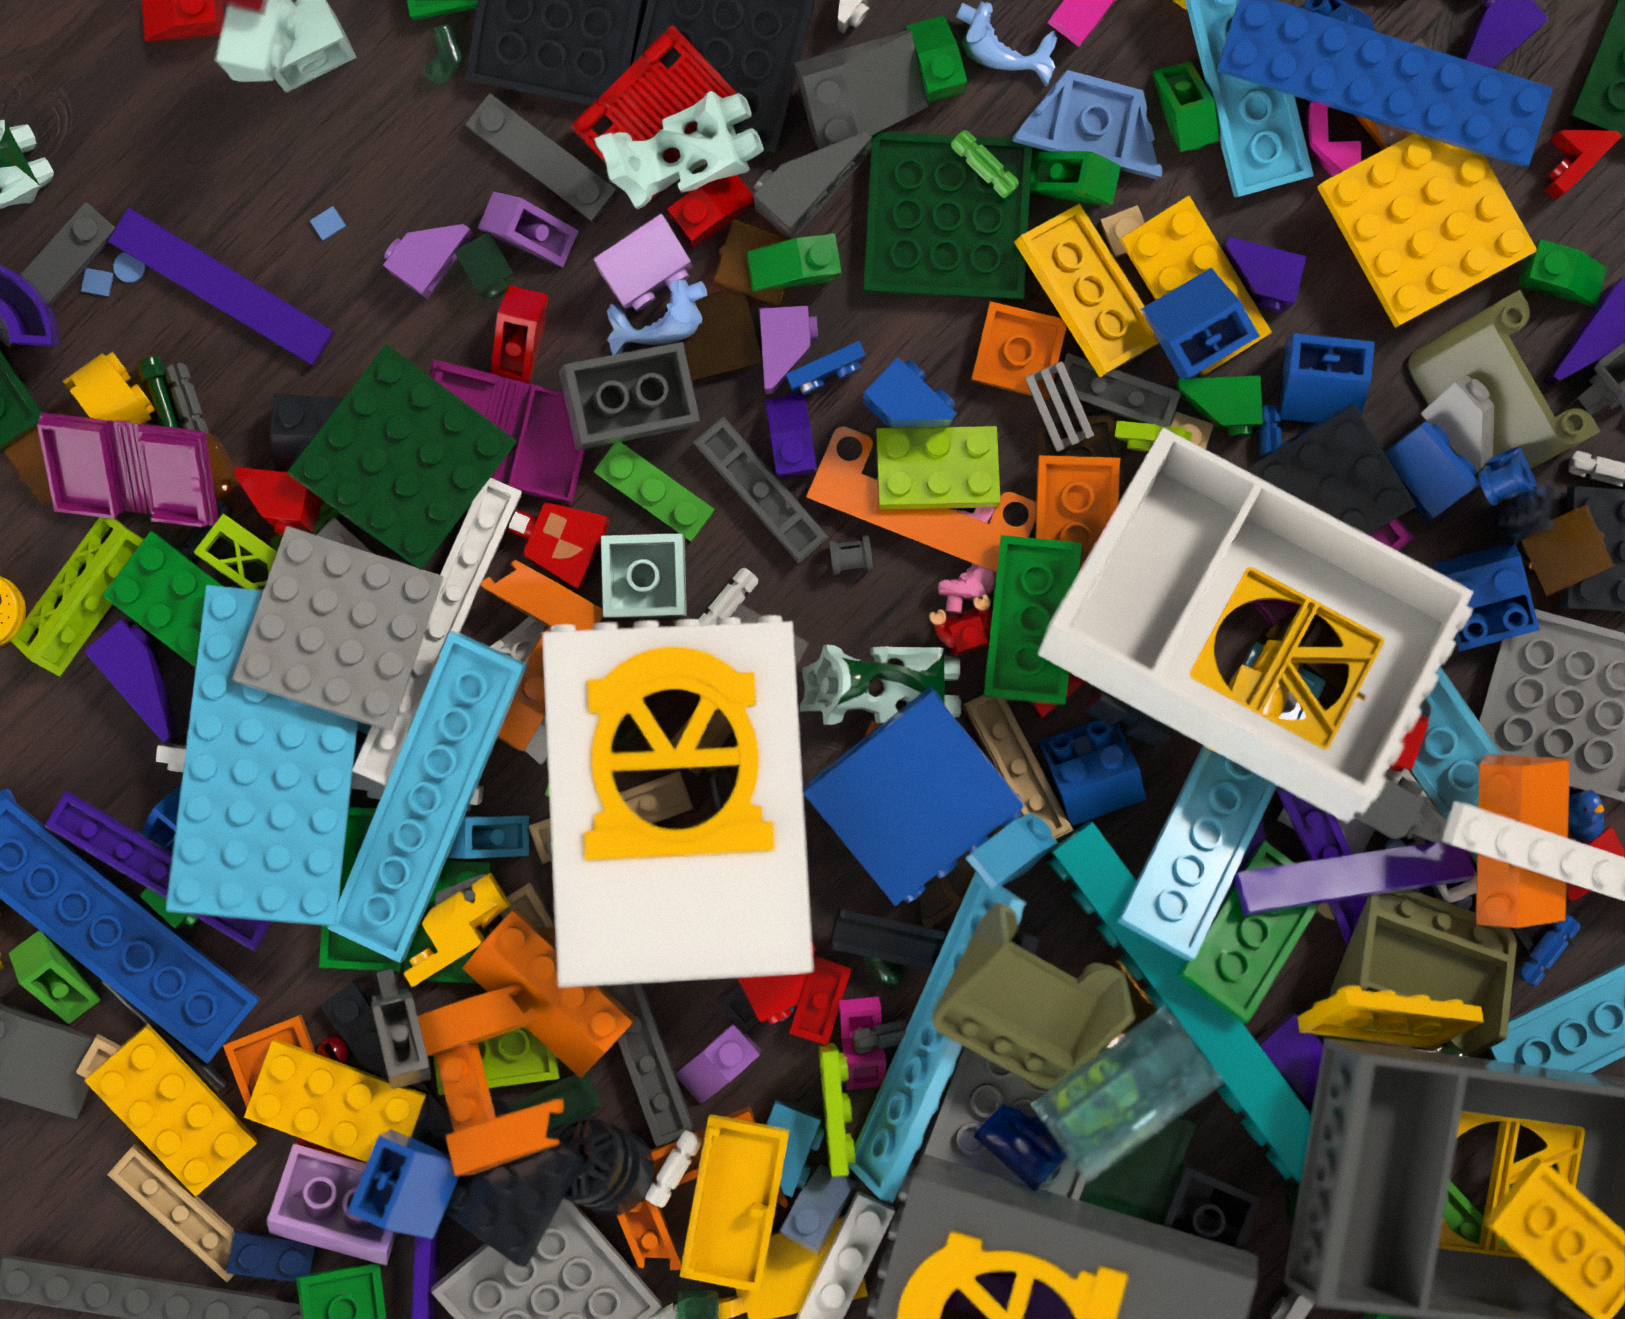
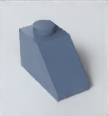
M820 1164L791 1209L780 1230L782 1236L819 1256L857 1183L845 1176L832 1177L830 1169Z

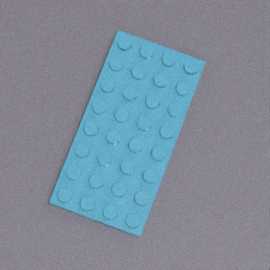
M206 585L166 910L176 913L335 927L358 721L234 682L232 678L263 591Z

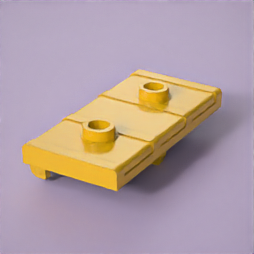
M713 1114L709 1115L680 1277L760 1293L790 1132L789 1129Z

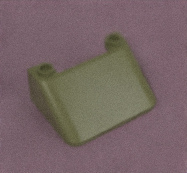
M1518 290L1414 350L1408 359L1407 368L1427 407L1454 382L1466 375L1471 379L1480 381L1487 388L1490 394L1489 399L1495 405L1493 457L1509 449L1520 447L1530 469L1601 431L1592 416L1584 410L1570 409L1556 417L1552 413L1509 335L1524 327L1530 314L1528 303L1522 292ZM1477 472L1474 476L1480 482L1479 472ZM1478 484L1476 486L1477 488L1482 489L1481 484Z
M1411 889L1368 896L1333 981L1330 997L1337 994V990L1342 987L1359 986L1362 988V991L1366 992L1367 990L1374 993L1390 990L1396 992V996L1427 995L1430 997V1000L1443 1002L1458 999L1462 1000L1464 1005L1480 1006L1484 1022L1446 1042L1456 1052L1474 1058L1507 1038L1517 947L1516 938L1509 927L1476 925L1475 912Z
M997 902L982 917L933 1011V1025L944 1036L1036 1086L1045 1089L1057 1088L1069 1081L1133 1021L1134 1014L1126 976L1114 967L1093 963L1086 966L1083 974L1076 979L1010 942V938L1018 928L1017 917L1012 909Z

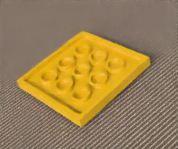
M1412 134L1317 186L1395 328L1537 251L1486 157L1424 136Z

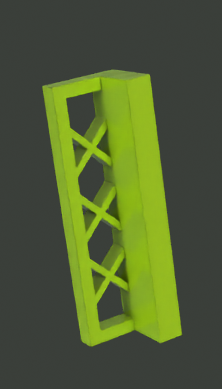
M223 514L194 553L243 589L261 590L265 588L267 581L251 583L245 579L243 563L257 562L268 570V574H270L277 551ZM220 536L235 547L236 558L218 560L208 550ZM238 564L239 574L228 566Z
M99 517L10 641L30 661L60 677L112 606V603L104 598L102 594L134 554L144 538L126 528L116 518ZM112 527L113 531L105 542L101 544L102 538L109 528ZM86 563V568L84 569L82 574L78 576V571L83 566V564ZM63 595L61 603L54 609L56 601ZM39 628L37 636L29 645L27 641L33 635L35 630Z

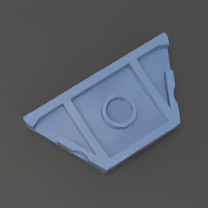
M1070 70L1062 74L1012 138V142L1046 151H1092L1121 165V171L1155 180L1159 179L1163 172L1161 164L1157 165L1152 144L1155 138L1152 125L1146 117L1147 105L1143 90Z

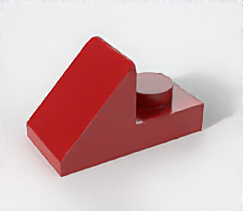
M1558 131L1550 138V141L1567 158L1561 161L1549 173L1553 181L1544 190L1555 201L1559 199L1622 136L1617 131Z

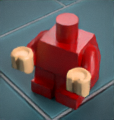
M981 595L982 598L980 599L975 597L973 600L975 607L961 611L962 616L959 617L958 614L946 616L945 612L941 609L937 610L938 613L930 612L929 619L933 623L935 634L940 641L949 647L953 658L989 646L993 612L990 607V598L987 595Z

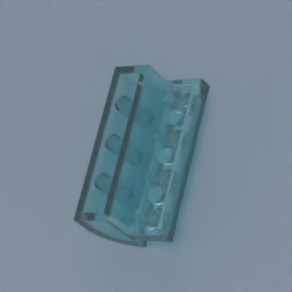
M1164 1006L1033 1102L1031 1106L1074 1167L1079 1170L1087 1182H1090L1224 1082L1218 1072L1197 1050L1184 1027Z

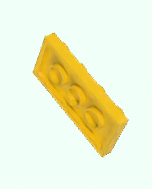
M1186 196L1119 239L1155 300L1209 268L1216 272L1240 300L1260 337L1200 372L1201 376L1208 374L1272 333L1190 196Z
M1080 204L1024 233L1014 241L1100 378L1159 344L1157 337L1141 311V308L1145 307Z
M1359 986L1342 987L1337 990V994L1314 1003L1312 1009L1298 1016L1301 1033L1431 1049L1439 1047L1484 1022L1481 1007L1464 1005L1462 1000L1451 999L1442 1002L1430 1000V997L1427 995L1396 996V992L1390 990L1373 993L1362 991V988Z
M148 1023L87 1075L84 1080L195 1197L257 1144L258 1139Z
M274 1039L269 1047L244 1118L368 1163L380 1134L392 1129L410 1138L412 1137L427 1094L406 1086L391 1090L390 1082L387 1079Z
M1534 1156L1484 1223L1593 1319H1612L1625 1302V1233L1544 1160Z

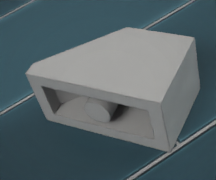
M1466 375L1454 382L1421 415L1431 426L1433 424L1438 425L1449 437L1450 443L1448 445L1458 456L1463 455L1475 467L1476 471L1479 472L1486 466V462L1493 457L1495 405L1489 399L1490 394L1487 388L1480 381L1471 379Z

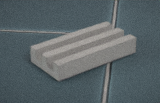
M1063 361L1024 377L1057 452L1083 439L1094 436ZM1058 373L1082 431L1075 432L1051 374ZM1042 378L1068 436L1062 440L1036 381Z

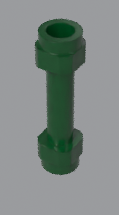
M160 356L138 361L137 366L141 382L148 384L160 426L178 428L163 381L166 378L164 373L165 367Z

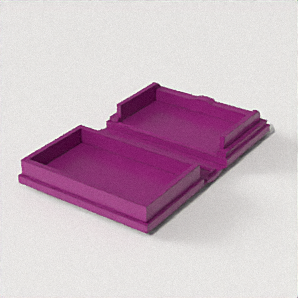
M433 359L429 373L430 377L517 440L515 446L491 478L518 489L524 494L572 505L585 449H575L563 392Z
M41 413L37 428L54 512L115 519L119 513L122 514L123 511H129L132 513L152 514L151 519L154 522L196 527L214 526L219 520L205 431L137 424L121 420L110 421Z

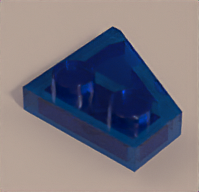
M1002 1105L974 1135L982 1145L1035 1192L1086 1138L1074 1132L1068 1134L1051 1128V1121L1037 1116H1026L1020 1110L1006 1105Z

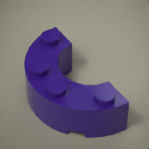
M0 265V316L7 325L10 343L28 346L60 347L57 322L45 297L22 275Z

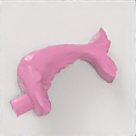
M976 508L973 513L963 510L953 511L988 524L995 508ZM972 563L967 572L962 573L957 580L940 581L938 584L939 595L947 597L945 612L961 614L963 600L973 602L975 597L980 599L982 598L981 595L989 596L995 588L997 573Z

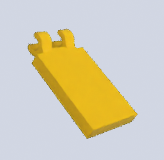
M845 1215L838 1218L819 1256L784 1238L781 1231L772 1232L760 1293L735 1288L737 1295L716 1299L719 1319L733 1318L746 1312L748 1319H774L799 1313ZM864 1277L853 1300L868 1296Z

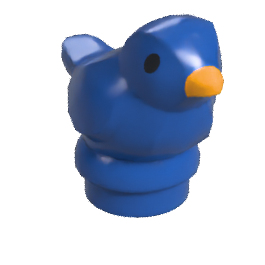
M1593 790L1569 791L1568 831L1574 838L1581 841H1588L1598 837L1604 829V807L1601 798Z

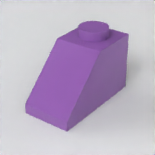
M494 191L478 226V229L505 244L560 267H564L579 232L520 197Z
M464 224L408 232L402 240L397 238L388 247L384 258L387 260L383 266L392 275L428 300L474 238V234Z
M808 306L760 309L765 394H774L786 380V374L794 371L811 352L810 341L818 340L817 316L809 317Z
M732 1022L675 1073V1076L694 1098L702 1104L731 1082L760 1056L761 1049L747 1033L744 1034Z

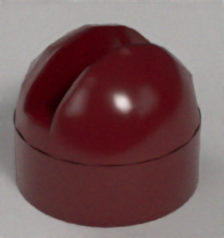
M332 1035L319 1043L317 1047L318 1055L332 1059L325 1048V1045L329 1043L334 1054L339 1059L337 1062L345 1064L349 1060L351 1049L341 1036Z

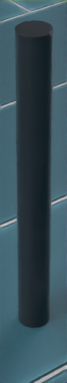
M102 981L101 986L144 1026L148 1023L217 1095L229 1084L212 1066L204 1062L106 982Z

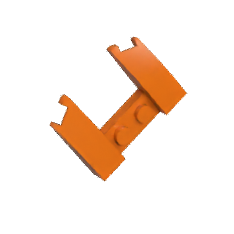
M514 560L510 563L515 570L514 572L496 583L489 576L481 581L479 587L545 626L524 661L528 665L497 737L514 749L525 751L543 720V713L546 710L543 632H551V626L563 624L575 625L576 631L592 630V625L599 623L602 619L603 609L550 578ZM437 656L434 661V668L436 666L439 656Z
M511 985L474 996L417 1016L426 1055L436 1056L454 1133L445 1136L455 1176L474 1175L556 1146L559 1142V1139L547 1138L546 1133L549 1113H563V1099H556L498 1118L495 1116L478 1043L542 1020L541 1013L537 1008H530L524 1013L514 1001L512 996L521 990L518 985Z
M750 1106L724 1116L756 1123ZM706 1127L694 1132V1134L702 1139V1145L696 1155L690 1157L692 1159L678 1185L695 1179L698 1176ZM678 1139L651 1150L654 1161L652 1182H657V1174L673 1148L677 1149ZM780 1186L777 1202L786 1208L789 1203ZM645 1197L634 1209L617 1215L639 1268H644L645 1257L670 1259V1270L681 1269L682 1261L661 1207L650 1203Z

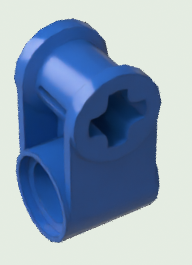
M1520 447L1509 449L1492 457L1486 462L1487 464L1483 470L1479 472L1481 487L1492 506L1500 504L1503 499L1532 491L1533 487L1537 485Z

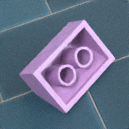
M293 1144L267 1219L269 1234L387 1266L397 1232L383 1229L347 1213L367 1163Z

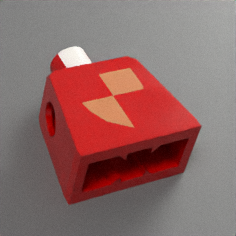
M545 502L538 518L517 509L511 520L508 532L528 539L523 552L524 556L582 591L601 546V536H605L611 520L600 514Z

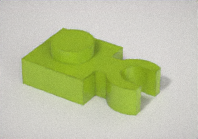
M1117 421L1115 437L1128 443L1127 449L1149 452L1162 428L1190 442L1192 432L1186 431V428L1161 427L1156 424Z

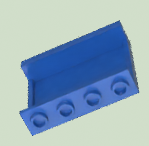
M932 685L804 785L803 790L804 795L895 906L903 900L906 903L915 900L926 889L923 884L935 875L938 878H942L950 873L957 866L956 859L967 850L972 853L990 839L988 834L998 826L1004 829L1015 819L1020 818L1022 815L1020 809L1024 807L1020 794H1016L944 705L942 697Z

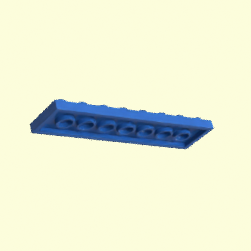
M1276 0L1237 1L1216 70L1226 75L1522 168L1530 165L1553 87Z
M10 797L4 798L0 803V899L208 1064L261 998L55 833L44 827L45 825Z

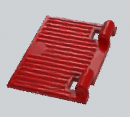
M672 25L576 119L571 128L606 164L605 158L595 141V138L599 137V135L591 128L604 115L614 124L603 135L609 133H628L633 141H646L653 138L663 129L662 119L694 106L708 92L713 91L721 98L738 93L680 31ZM674 47L682 56L668 69L660 59ZM698 123L688 124L685 128V134L690 135L697 131ZM668 148L663 153V158L667 163H675L681 157L680 151L677 148ZM658 193L652 195L651 200H652Z

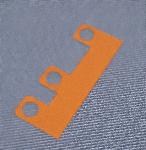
M839 427L834 431L806 496L809 499L996 573L1001 535L1029 538L1036 521V502L1013 492H1005L1000 496V506L995 508L989 524L949 508L879 510L878 480L861 474L872 450L873 441L868 435L847 427ZM854 437L860 441L862 453L856 460L846 461L838 455L836 447L842 438ZM1019 502L1025 505L1029 513L1026 523L1017 527L1007 524L1003 518V509L1007 504Z

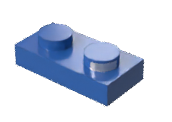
M857 341L787 373L786 380L793 394L801 390L803 395H808L824 387L823 380L838 374L839 378L842 379L861 370L862 368L859 363L865 361L866 354L860 341Z

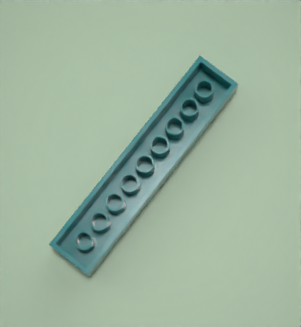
M1082 822L1071 833L1057 841L1058 843L1049 851L1052 857L1046 862L1060 880L1066 882L1069 879L1076 888L1071 893V896L1083 912L1088 915L1094 913L1100 922L1095 925V928L1106 943L1113 948L1118 945L1124 955L1119 960L1129 974L1137 981L1143 978L1149 986L1143 991L1157 1011L1159 1010L1162 1014L1168 1012L1173 1020L1168 1023V1026L1187 1048L1190 1045L1195 1048L1197 1053L1192 1058L1206 1076L1208 1075L1211 1080L1215 1078L1219 1080L1221 1085L1216 1088L1217 1092L1236 1114L1242 1111L1246 1118L1240 1121L1252 1139L1257 1141L1261 1147L1265 1144L1270 1150L1264 1155L1275 1170L1285 1180L1293 1177L1300 1184L1312 1116L1246 1027L1177 976L1185 959L1117 922L1137 881L1093 822Z

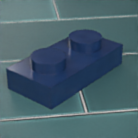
M233 1229L226 1273L297 1282L296 1276L310 1274L315 1246L272 1234Z

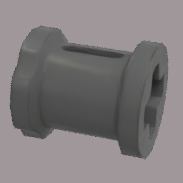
M869 535L862 536L861 540L837 543L835 540H829L833 576L839 575L843 570L865 568L867 571H873Z

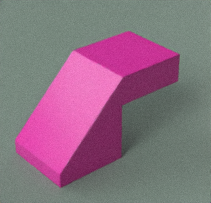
M1064 0L1052 15L1048 24L1080 47L1097 28L1116 0Z
M1311 102L1304 111L1305 142L1308 153L1332 176L1360 163L1361 141L1329 142L1328 106Z
M879 997L839 1001L841 1047L844 1057L846 1056L848 1066V1081H845L846 1090L881 1087L886 1076L884 1048L877 1050L876 1046H874L873 1051L859 1054L855 1052L851 1041L854 1030L869 1027L871 1031L873 1026L881 1024Z

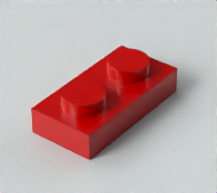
M813 955V971L807 974L789 1034L828 1046L839 1011V1001L843 998L852 967Z

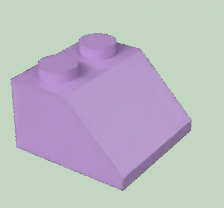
M662 214L594 258L601 276L626 312L632 308L636 312L644 309L656 299L654 296L656 292L665 286H668L670 289V283L673 280L688 279L689 275L687 272L692 269L690 259Z

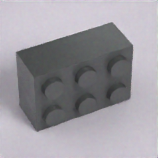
M683 342L564 364L559 371L576 450L688 429L700 422Z

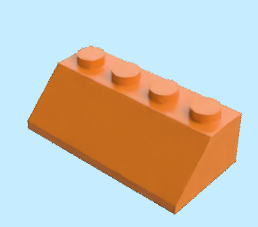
M1486 754L1479 764L1478 808L1568 838L1570 759ZM1478 853L1476 925L1520 928L1565 921L1567 882Z
M518 908L509 913L462 967L487 992L511 985H518L521 990L512 996L514 1001L524 1013L530 1008H537L542 1016V1020L525 1027L580 1078L587 1073L636 1019L629 1010L601 985L558 988L556 943Z

